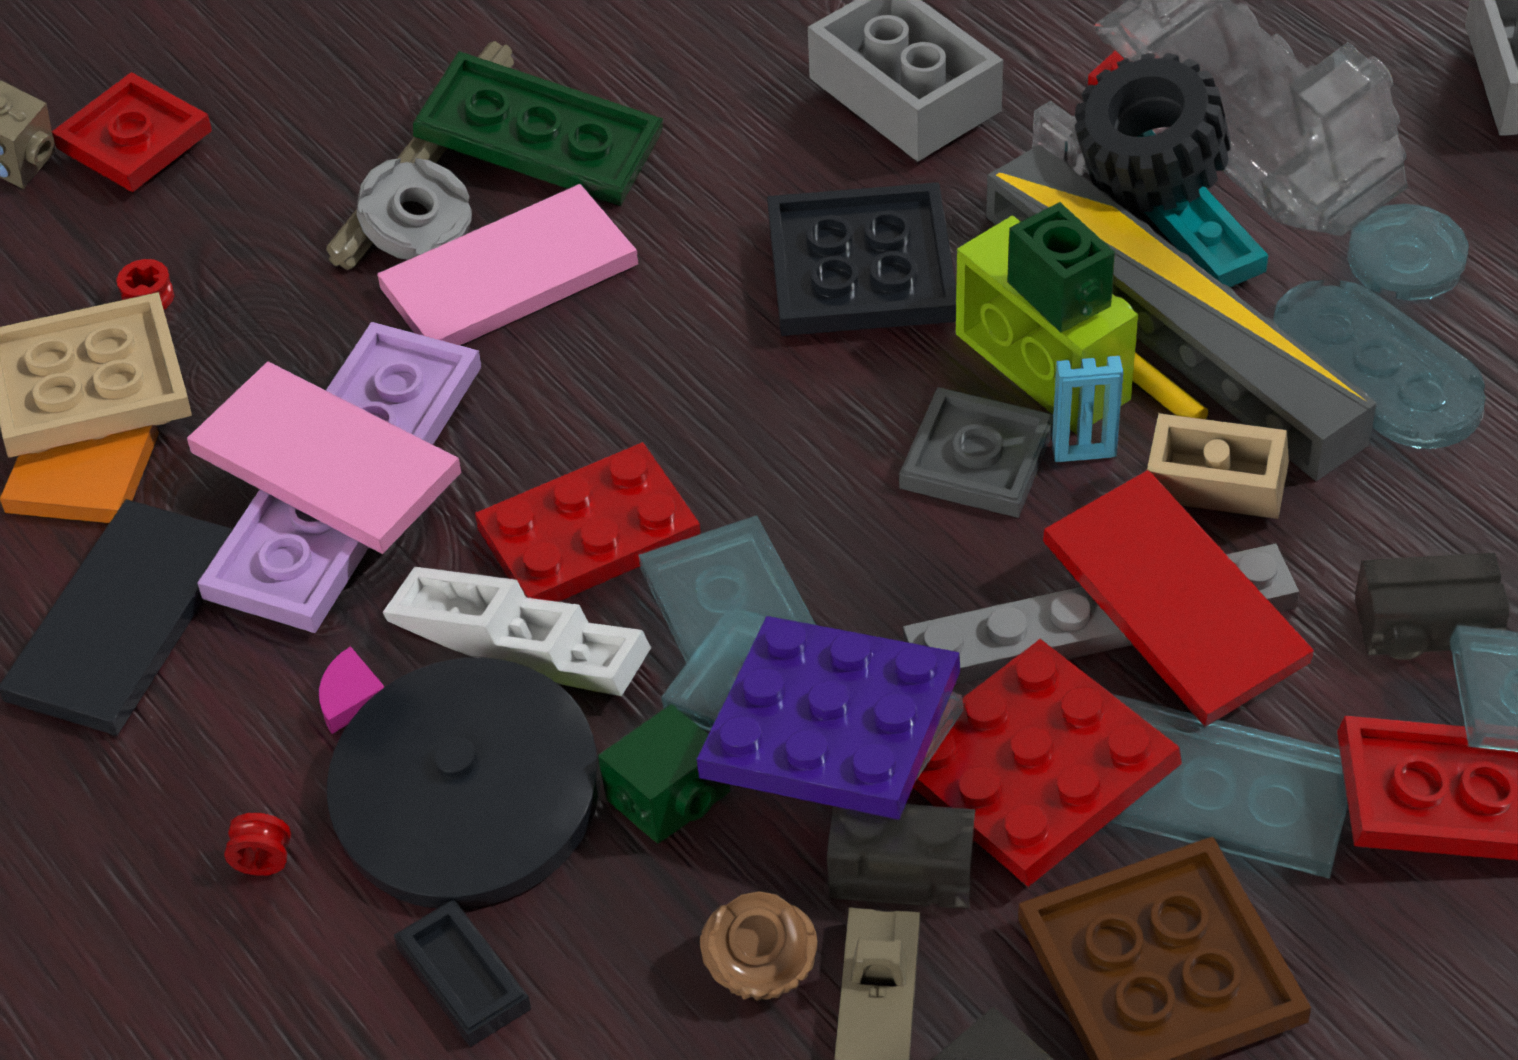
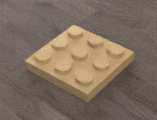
M159 292L0 327V427L8 458L27 453H40L53 447L88 439H101L110 434L145 426L163 425L172 420L192 416Z

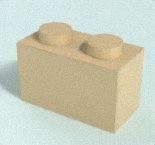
M1158 413L1147 470L1157 478L1181 506L1278 519L1289 464L1287 430Z

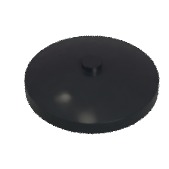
M485 657L451 659L427 665L396 679L371 697L359 709L342 733L331 759L327 779L328 809L334 830L346 855L355 868L380 890L407 903L427 908L438 909L452 899L456 901L461 909L478 908L507 900L531 889L557 870L573 853L588 830L596 811L601 782L600 764L594 737L586 717L574 699L552 679L530 667L502 659Z

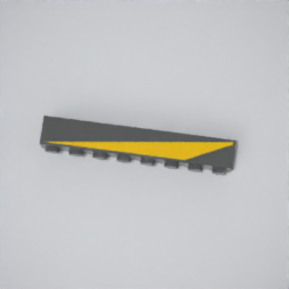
M1039 144L987 175L986 218L995 225L1012 215L1021 222L1061 202L1115 251L1112 294L1127 301L1133 311L1138 314L1136 338L1245 425L1287 430L1289 460L1313 480L1318 481L1369 446L1377 402L1371 399L1362 388L1353 385L1323 362L1315 352L1306 349L1280 329L1272 319L1263 316L1237 296L1229 286L1220 283L1194 263L1187 254L1180 252L1155 233L1147 223L1138 220L1122 206L1114 202L1109 194L1097 189L1080 176L1066 161L1058 159Z

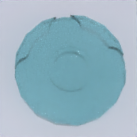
M1406 203L1386 205L1364 214L1353 226L1347 259L1352 273L1367 288L1381 293L1382 287L1388 291L1396 292L1395 298L1421 300L1435 298L1452 290L1460 281L1461 273L1465 270L1469 244L1463 229L1443 213L1426 206Z

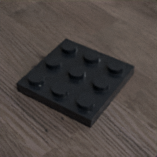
M939 182L767 196L781 336L956 322V283Z

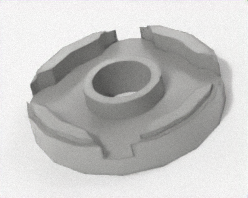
M401 158L387 160L370 170L360 186L356 215L363 233L379 249L397 258L407 260L466 235L471 223L472 210L468 203L470 196L465 185L450 170L430 160L416 158L415 163H400ZM408 201L418 202L429 213L414 215L404 210L401 204Z

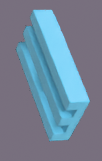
M1120 356L1107 357V365L1103 367H1096L1095 358L1082 359L1080 369H1071L1069 360L1056 361L1052 450L1055 462L1112 458L1117 456L1123 368ZM1095 385H1105L1101 443L1091 444ZM1072 387H1080L1076 445L1069 446Z

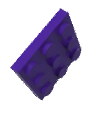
M766 616L697 757L699 778L899 820L959 676L960 654L956 651Z

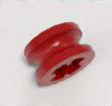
M141 259L126 265L118 273L116 281L122 300L159 292L163 310L172 303L174 291L168 269L162 262L154 259Z
M245 813L231 820L228 831L230 841L227 842L224 857L233 869L255 876H268L284 869L288 856L285 848L289 845L291 830L283 820L264 813Z

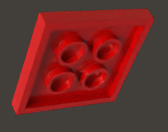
M1039 639L943 713L913 788L1029 887L1182 764L1180 747L1047 643Z

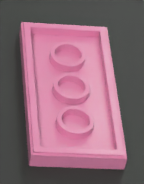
M579 184L445 243L438 248L384 270L377 275L381 290L415 334L456 345H463L638 265L636 248L582 185Z
M266 362L187 437L191 453L381 554L461 474L458 457L270 362Z

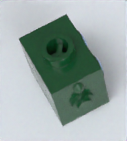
M1061 202L1009 228L1007 282L1060 333L1111 307L1115 251Z
M672 704L598 755L606 800L657 844L688 822L701 818L714 803L730 793L731 790L730 784L699 778L697 757L709 734Z

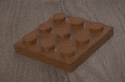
M1213 836L1019 903L1018 920L1090 1060H1207L1309 1023L1312 1007Z

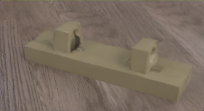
M849 908L835 1060H910L920 912H882L873 909ZM860 982L896 984V987L860 984Z

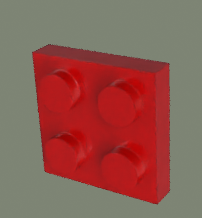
M131 72L54 129L52 136L56 149L127 190L134 192L209 134L212 128L207 113Z

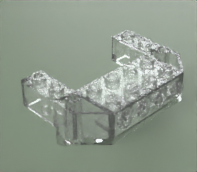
M1127 0L1094 24L1095 31L1105 45L1108 43L1124 59L1129 58L1130 62L1141 60V54L1154 53L1155 58H1163L1166 53L1177 54L1181 63L1190 58L1199 63L1201 71L1208 70L1214 78L1215 86L1219 89L1231 139V150L1227 151L1229 161L1223 172L1277 223L1312 236H1343L1408 188L1403 163L1407 159V155L1399 141L1397 130L1400 117L1393 106L1390 87L1393 86L1392 76L1375 56L1366 58L1349 42L1316 66L1310 65L1306 68L1295 58L1291 47L1280 35L1273 34L1270 36L1259 26L1255 15L1245 4L1238 3L1235 5L1230 0Z

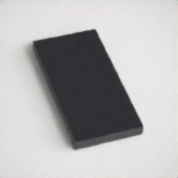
M126 499L0 683V694L3 701L118 736L203 603L204 599H202L198 581L233 529Z

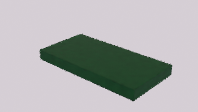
M458 51L414 120L413 137L568 189L581 184L590 196L621 206L662 133L663 118Z

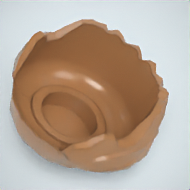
M758 891L740 895L727 905L717 908L708 918L702 930L700 949L703 963L709 969L716 982L725 988H729L731 994L741 995L743 1000L753 997L758 1001L760 999L780 998L783 993H789L792 989H797L800 981L807 978L809 971L814 966L818 941L814 925L803 911L795 905L789 904L778 895Z

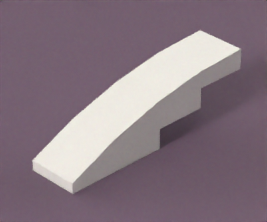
M414 567L382 612L388 622L472 657L502 659L519 663L546 675L558 684L617 696L623 695L651 649L643 630L588 623L580 605L526 598L518 581L514 579Z

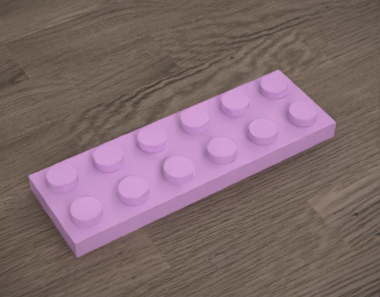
M371 322L326 391L433 445L481 369L479 350ZM260 489L198 581V587L204 600L316 633L369 547Z

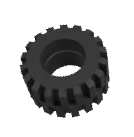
M1154 53L1141 54V60L1130 62L1129 58L1117 62L1118 68L1112 72L1105 69L1097 75L1098 84L1088 85L1081 94L1084 102L1076 106L1075 118L1077 123L1074 124L1093 186L1097 185L1099 190H1103L1111 198H1115L1116 203L1124 209L1128 210L1133 204L1138 205L1139 212H1152L1154 206L1163 205L1166 211L1177 208L1176 202L1182 199L1191 202L1200 197L1199 189L1201 187L1211 188L1218 181L1216 171H1223L1229 161L1227 151L1231 150V139L1219 89L1215 86L1214 78L1208 70L1201 71L1199 63L1190 58L1181 63L1177 54L1166 53L1163 58H1155ZM1163 127L1168 128L1165 131L1158 133L1156 135L1148 137H1137L1140 134L1152 129Z

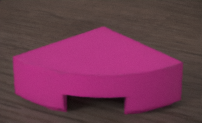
M351 646L341 652L330 663L323 674L319 687V701L325 723L332 734L347 726L359 709L384 688V685Z

